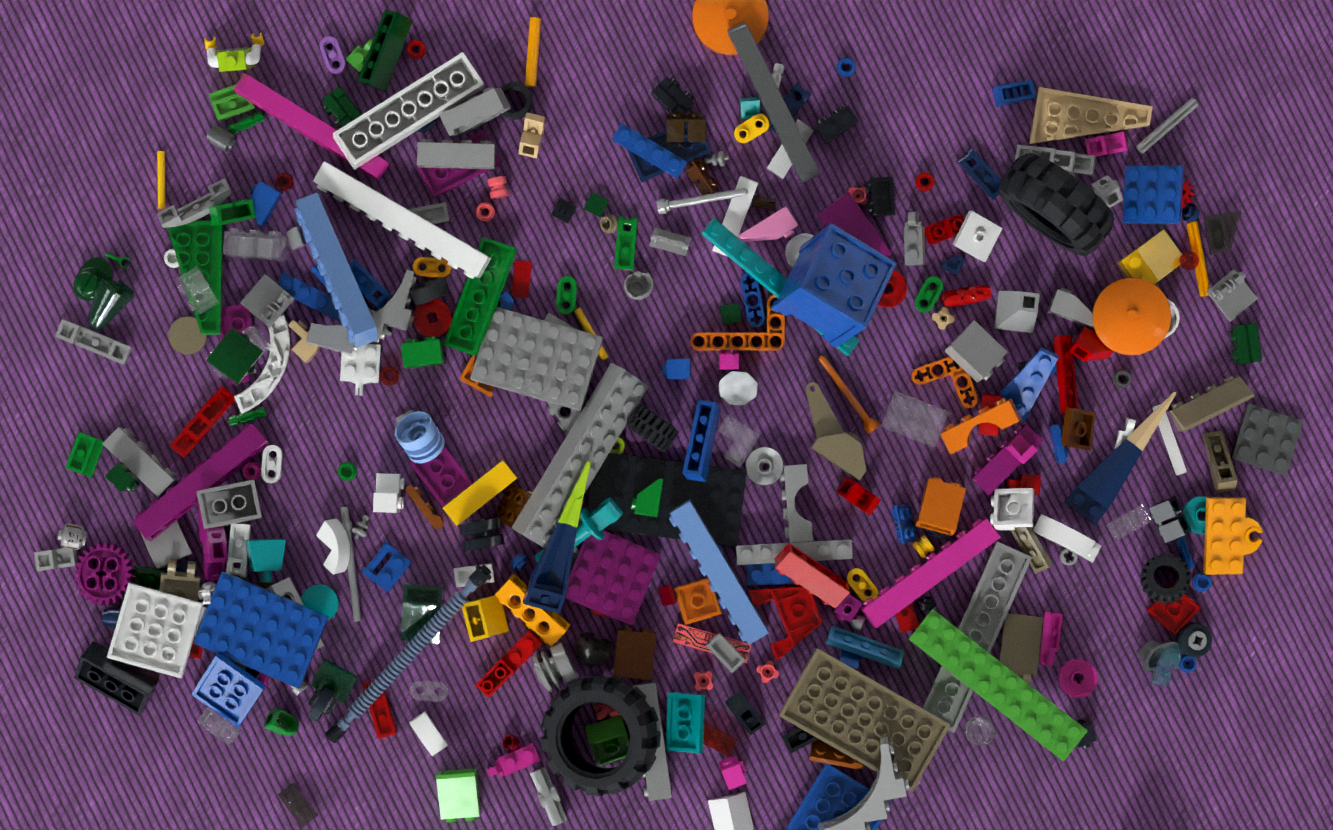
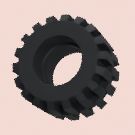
M640 405L626 423L628 428L663 452H666L679 434L674 426L644 405Z
M1161 553L1160 556H1153L1144 565L1140 583L1143 586V592L1147 593L1149 599H1154L1153 602L1157 603L1159 601L1162 605H1166L1168 602L1173 604L1186 594L1191 581L1190 569H1187L1186 562H1182L1179 556L1176 558L1173 557L1174 554L1166 555V553ZM1162 569L1170 570L1177 578L1176 585L1172 588L1160 587L1154 580L1155 573Z

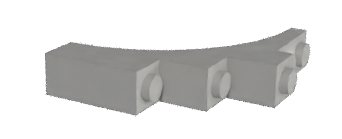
M406 270L403 281L395 295L383 308L371 315L376 325L378 340L373 342L379 343L380 339L384 340L387 329L383 328L384 325L405 331L407 326H412L414 316H411L412 311L404 308L405 306L409 307L411 295H408L410 288H414L417 277L413 276L414 271ZM311 323L306 343L351 355L352 351H357L354 342L350 343L348 340L345 326H326Z
M888 737L880 738V767L876 780L869 792L859 804L847 813L835 819L819 823V830H871L870 821L887 819V811H890L889 799L907 796L906 789H910L908 777L904 778L903 771L898 772L897 762L893 761L891 756L895 754L893 743H889Z

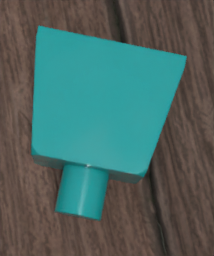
M285 539L245 540L250 569L254 572L260 571V582H272V571H280L282 569Z

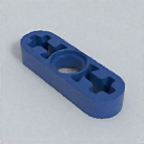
M745 273L741 277L740 285L747 320L751 327L759 328L765 322V315L758 281L754 279V282L751 284L752 289L756 288L757 292L751 291L745 294V290H749V288L743 281L746 280L747 276H750V279H754L750 274ZM748 296H757L758 303L755 306L749 305L747 303ZM760 307V311L757 310L756 312L757 316L761 317L762 320L759 321V324H755L754 321L751 322V318L754 317L753 311L749 313L748 309Z

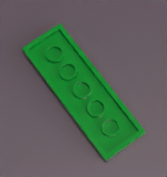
M482 237L478 251L489 256L491 260L480 278H467L443 345L477 357L517 253V248Z

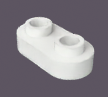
M269 445L263 450L261 477L267 483H275L281 478L283 452L277 445ZM272 451H275L277 454L275 458L270 456ZM270 470L275 472L274 477L269 476Z

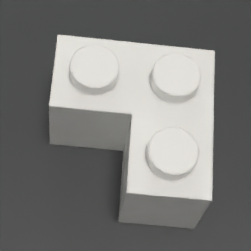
M376 473V493H374L373 512L398 513L400 509L404 508V497H401V489L405 487V478H401L402 474Z

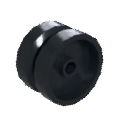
M500 517L493 519L483 518L459 525L460 535H473V538L462 541L463 552L505 544L503 534L490 533V531L501 528Z

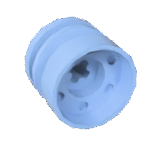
M417 411L408 414L398 422L395 428L394 435L397 441L404 448L410 460L415 463L431 461L444 448L445 439L438 427H436L430 415L425 412Z

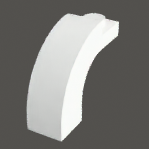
M1042 514L1033 529L1038 535L1065 547L1092 563L1101 548V545L1096 543V541Z

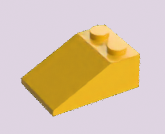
M1163 229L1117 262V264L1128 278H1139L1156 284L1185 262L1186 259Z

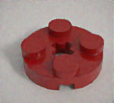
M893 270L888 281L893 291L887 294L883 292L877 304L880 307L892 308L900 304L906 296L907 286L905 279L895 270Z
M438 299L418 305L413 314L417 330L427 337H439L446 333L452 321L450 309L444 302ZM436 313L437 322L429 323L428 315Z

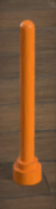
M820 355L818 360L864 422L863 429L866 433L869 434L878 428L880 424L877 420L868 416L824 355Z

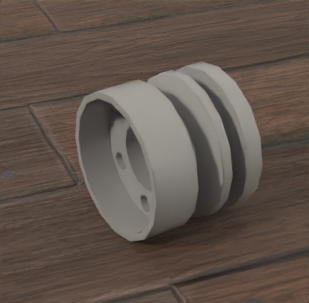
M562 642L550 648L552 655L550 658L544 651L541 652L542 662L537 654L532 656L536 675L549 693L554 691L551 682H554L557 688L561 687L559 681L561 677L567 684L579 679L573 662Z

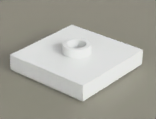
M969 210L952 245L978 260L986 262L1002 228Z

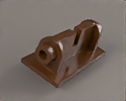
M697 159L686 166V172L693 182L698 179L701 181L696 185L701 195L720 191L717 181L707 172L708 168L703 161Z

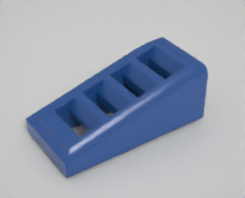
M1032 80L999 85L992 89L996 107L1036 99ZM1023 86H1026L1028 96H1025ZM1016 88H1018L1020 97L1017 96ZM1009 89H1010L1011 96H1012L1011 99H1010L1009 92H1008Z

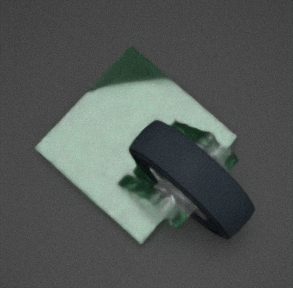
M324 658L311 683V687L315 688L316 691L308 705L313 707L309 718L318 722L323 713L330 714L337 701L345 704L358 676Z

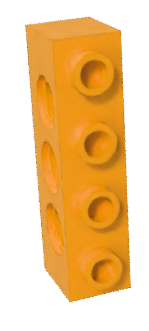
M513 574L499 588L495 596L501 604L511 609L515 617L522 619L528 629L535 631L544 643L552 647L568 630L570 624L558 613L523 604L522 601L528 586L518 576ZM514 595L519 596L521 601L515 600ZM528 608L533 609L535 611V614H531L528 611ZM542 621L547 622L549 624V627H545L542 624Z

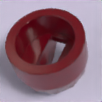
M508 734L503 739V747L506 750H516L520 745L519 738L515 735Z

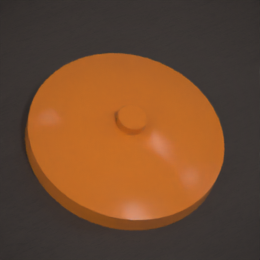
M696 0L692 12L693 27L700 41L710 50L723 55H737L727 33L728 29L745 22L757 45L765 34L769 19L765 0Z
M1125 278L1107 286L1098 296L1093 309V325L1097 336L1109 349L1123 355H1140L1151 351L1163 341L1171 323V309L1164 293L1156 285L1139 278Z

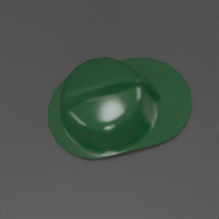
M99 257L91 258L85 262L73 284L74 291L80 299L93 301L102 294L112 276L110 264L105 259Z

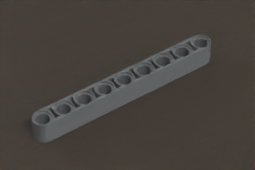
M743 22L728 29L727 33L800 181L804 183L820 175L746 23Z

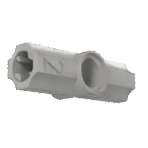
M544 766L530 772L538 791L539 801L542 807L545 808L552 826L567 821L568 818L560 802L559 792L556 786L553 785L546 767Z

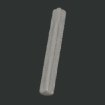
M1194 98L1188 100L1136 146L1137 150L1141 154L1146 152L1199 105Z

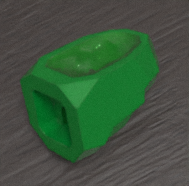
M275 708L266 717L264 727L280 735L292 736L298 732L299 723L293 715Z

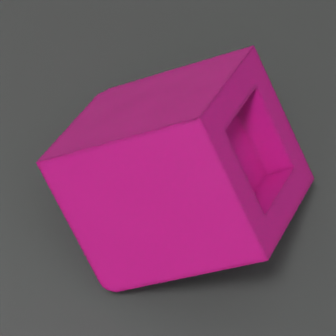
M1018 435L1006 446V449L1021 464H1025L1038 451L1021 435Z

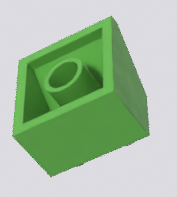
M622 715L585 726L588 741L598 767L626 757L630 738Z

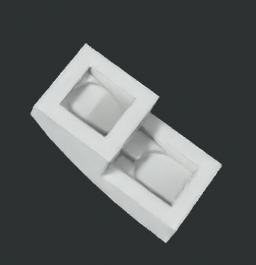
M425 711L409 722L431 756L448 746L446 740Z

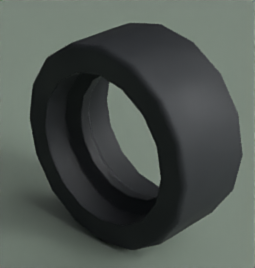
M509 82L501 87L504 95L510 90H518L524 94L526 100L524 107L520 111L511 112L507 110L502 115L512 120L525 117L533 105L529 89L524 84L518 82Z
M443 277L429 280L410 290L415 305L430 302L449 292Z

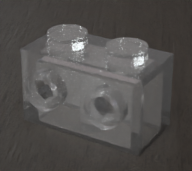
M198 267L177 278L180 283L177 287L182 295L187 294L189 298L187 303L192 311L196 310L201 314L219 303Z

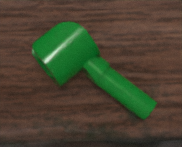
M108 252L105 254V257L118 262L125 269L128 267H124L122 261L127 259L131 262L127 257L120 258Z

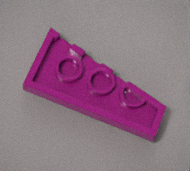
M242 304L222 308L221 340L233 328L241 335L248 334L252 342L253 314ZM250 374L246 375L240 383L250 381ZM229 379L230 385L236 384V383H234L232 380Z

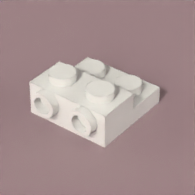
M1033 488L994 490V496H991V506L994 507V514H991L990 522L995 530H1015V527H1033Z

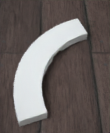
M284 314L269 328L270 353L263 372L249 388L234 396L241 414L251 410L265 400L275 389L284 374L290 350L289 329Z

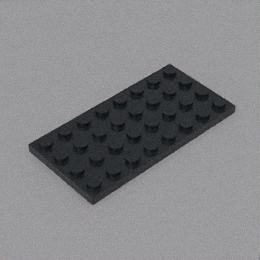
M609 453L590 484L587 510L591 512L604 500L611 498L623 511V514L617 521L605 527L604 530L681 540L679 533H681L678 526L674 527L669 519L671 516L670 511L690 499L718 545L736 547L738 544L747 471L709 466L706 482L687 480L682 473L684 462ZM659 478L663 479L658 516L634 514L635 510L631 509L633 498H637V494Z

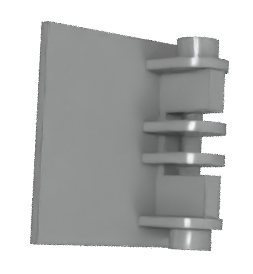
M1235 269L1206 291L1230 322L1258 299L1244 282L1246 275L1243 272H1236Z
M264 274L240 303L270 328L292 303L294 298Z

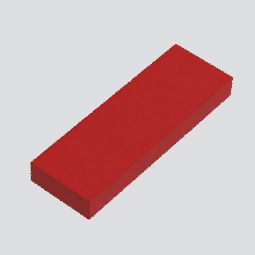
M374 680L363 683V689L368 688ZM384 690L369 707L378 739L397 734Z

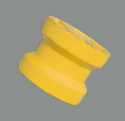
M925 535L921 536L918 542L914 541L912 543V546L922 559L926 557L927 553L935 551Z

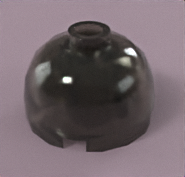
M581 632L576 641L575 650L582 664L589 668L606 664L613 655L614 644L604 637L601 640L594 638V633Z

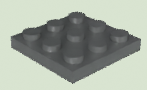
M1247 404L1230 456L1231 459L1286 476L1304 421Z

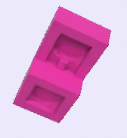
M1125 132L1085 139L1088 155L1101 157L1128 151Z

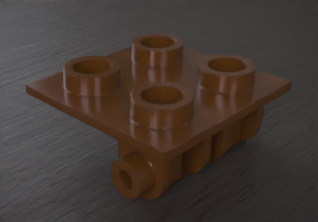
M511 483L506 489L501 502L496 507L493 517H500L501 522L512 528L531 494Z

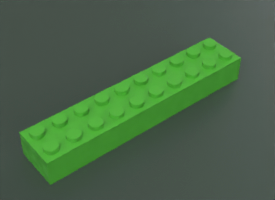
M934 609L930 611L909 638L911 642L1063 762L1088 730Z

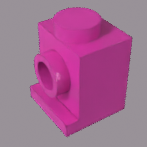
M719 351V370H739L738 351Z

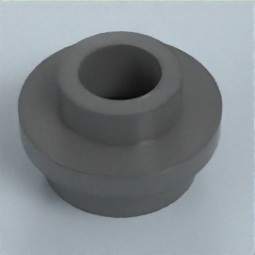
M1120 369L1113 374L1112 381L1116 387L1126 388L1131 384L1132 376L1129 371ZM1120 375H1123L1125 377V381L1123 383L1119 381Z

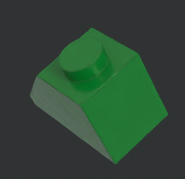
M659 478L637 494V498H633L631 509L635 510L634 514L658 516L663 479Z

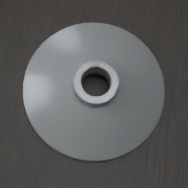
M758 448L747 459V474L756 484L771 485L783 473L784 464L782 457L772 448ZM766 463L769 464L768 470H764V465Z

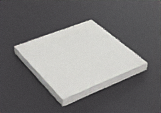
M128 583L107 658L183 678L204 606L203 603Z

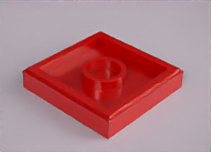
M1171 582L1166 588H1172L1175 584ZM1185 594L1179 601L1176 600L1173 604L1168 602L1166 605H1162L1159 601L1157 603L1153 602L1146 611L1171 634L1177 636L1181 628L1192 619L1201 607Z

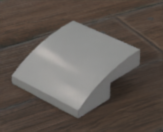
M178 520L152 541L145 539L142 535L147 550L158 570L167 566L169 559L178 561L192 554L187 537L184 535Z

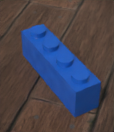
M698 400L682 472L687 480L706 482L721 413V408L716 402Z

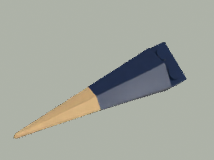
M1173 392L1073 489L1064 501L1067 505L1093 525L1098 523L1114 501L1174 399L1176 392Z

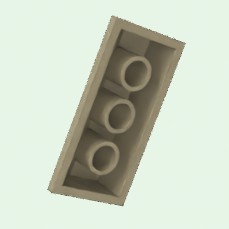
M1231 375L1223 379V384L1219 386L1213 384L1205 388L1207 392L1201 395L1197 392L1188 397L1189 401L1185 403L1179 401L1171 405L1172 409L1168 413L1178 432L1187 431L1255 396L1240 376L1234 378Z

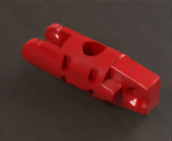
M989 285L958 288L943 292L941 300L947 307L972 304L991 298V290Z

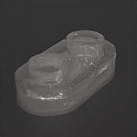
M418 680L410 686V695L416 700L439 702L443 701L449 692L445 683L437 681ZM417 687H422L423 693H418L416 691ZM436 688L442 689L441 695L436 694Z

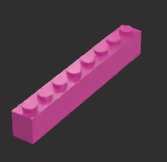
M977 519L971 524L972 528L967 532L965 529L956 535L957 539L952 543L947 541L940 546L941 551L936 554L932 552L925 557L926 561L923 564L917 563L911 567L908 575L904 576L902 574L896 578L893 586L889 588L887 585L878 592L880 594L878 597L867 599L863 603L864 607L861 610L872 626L877 628L1001 538L988 519Z

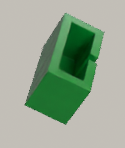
M252 199L209 206L212 225H224L256 218Z

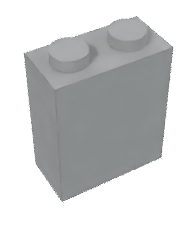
M975 320L945 350L977 383L982 379L986 381L993 374L991 371L993 367L996 366L998 368L1005 361L1003 357L1007 353Z

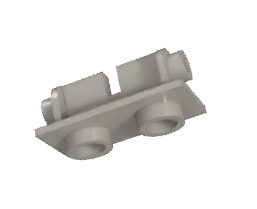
M654 227L649 246L686 256L691 238Z

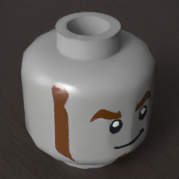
M67 523L64 529H59L57 540H61L63 548L79 550L81 546L85 545L87 531H84V527L81 525Z

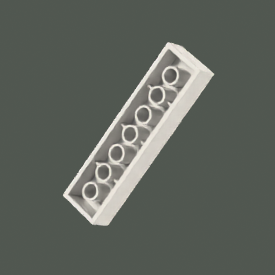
M462 52L335 131L333 139L355 170L435 120L439 115L451 110L481 91L484 83Z

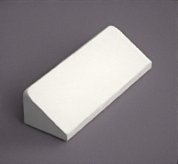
M798 119L795 124L806 144L814 130ZM783 145L780 146L767 167L769 171L782 179L792 166Z

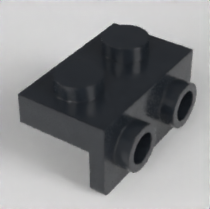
M870 177L869 182H866L867 194L870 193L871 200L867 202L868 213H871L872 217L895 216L893 177Z

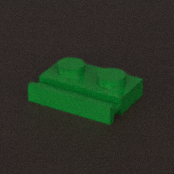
M78 432L65 468L93 478L105 447L103 445L104 441Z

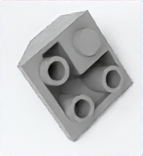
M998 291L994 329L1033 333L1040 294L1021 291Z

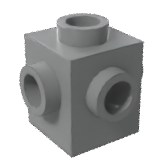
M1108 175L1091 184L1093 192L1109 208L1123 201L1119 183L1116 180H1112Z

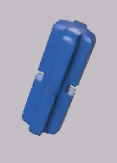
M1177 538L1175 543L1179 553L1182 555L1180 556L1182 562H1186L1187 569L1194 568L1195 563L1192 554L1189 553L1190 549L1186 538Z

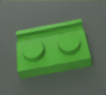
M236 85L208 94L218 121L255 109L253 103L233 90Z

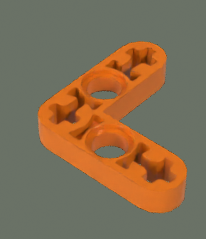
M951 357L918 367L912 371L911 380L917 385L950 375L960 404L964 408H972L977 404L978 398L970 375L959 365L958 369L955 366L948 368L950 372L947 373V367L943 362L947 361V365L953 363ZM939 364L943 367L941 375L933 373L934 365ZM929 367L932 379H929V375L923 377L922 382L919 379H915L917 371L925 373L927 372L925 368ZM960 376L966 377L968 381L965 387H960L957 384V379ZM970 387L971 391H967L969 397L973 396L974 400L971 401V405L964 403L966 395L965 392L961 394L960 390H966Z

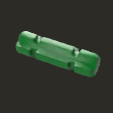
M258 111L253 113V116L249 115L238 120L236 124L235 122L229 124V132L235 135L239 133V130L244 131L255 126V123L263 122L265 120L263 113Z
M259 407L255 411L252 409L243 414L239 413L238 416L232 415L228 418L231 427L238 426L239 423L245 424L255 421L256 418H265L266 411L264 407Z

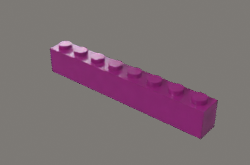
M253 423L243 427L238 436L227 440L226 445L222 449L215 450L206 462L202 461L195 467V471L184 475L180 479L181 482L168 488L165 492L166 494L152 501L151 506L147 510L140 511L132 522L145 539L149 541L154 540L199 502L196 491L219 487L269 446L270 442Z

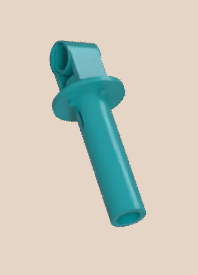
M611 498L604 500L591 512L585 508L581 509L580 518L582 521L578 523L574 548L591 535L598 540H602L605 537L603 529L622 516L623 511ZM544 549L535 555L537 563Z

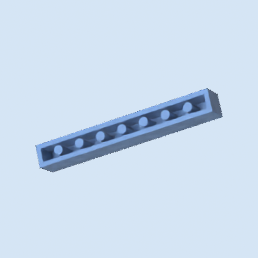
M689 499L670 511L671 516L669 517L674 527L678 526L681 533H679L681 540L684 544L686 542L691 548L688 550L694 560L698 559L701 564L698 566L703 576L707 575L710 579L708 584L714 593L717 591L720 598L718 601L723 609H728L730 613L728 617L733 626L737 624L740 629L738 634L742 641H747L750 645L769 633L768 628L691 500Z

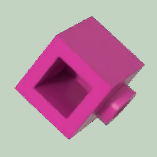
M737 756L727 757L718 762L729 790L747 783L743 774L747 771L743 761L739 762Z

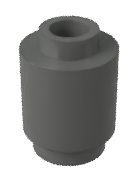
M212 126L206 137L210 144L225 152L232 150L236 144L235 135L219 126Z

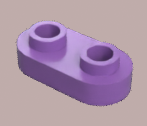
M324 37L320 41L319 46L326 67L331 73L340 74L346 68V62L340 45L334 37ZM328 44H333L332 50H327ZM335 62L340 63V66L338 68L333 67V64Z

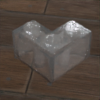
M729 415L725 417L717 431L733 441L723 458L740 468L760 434Z

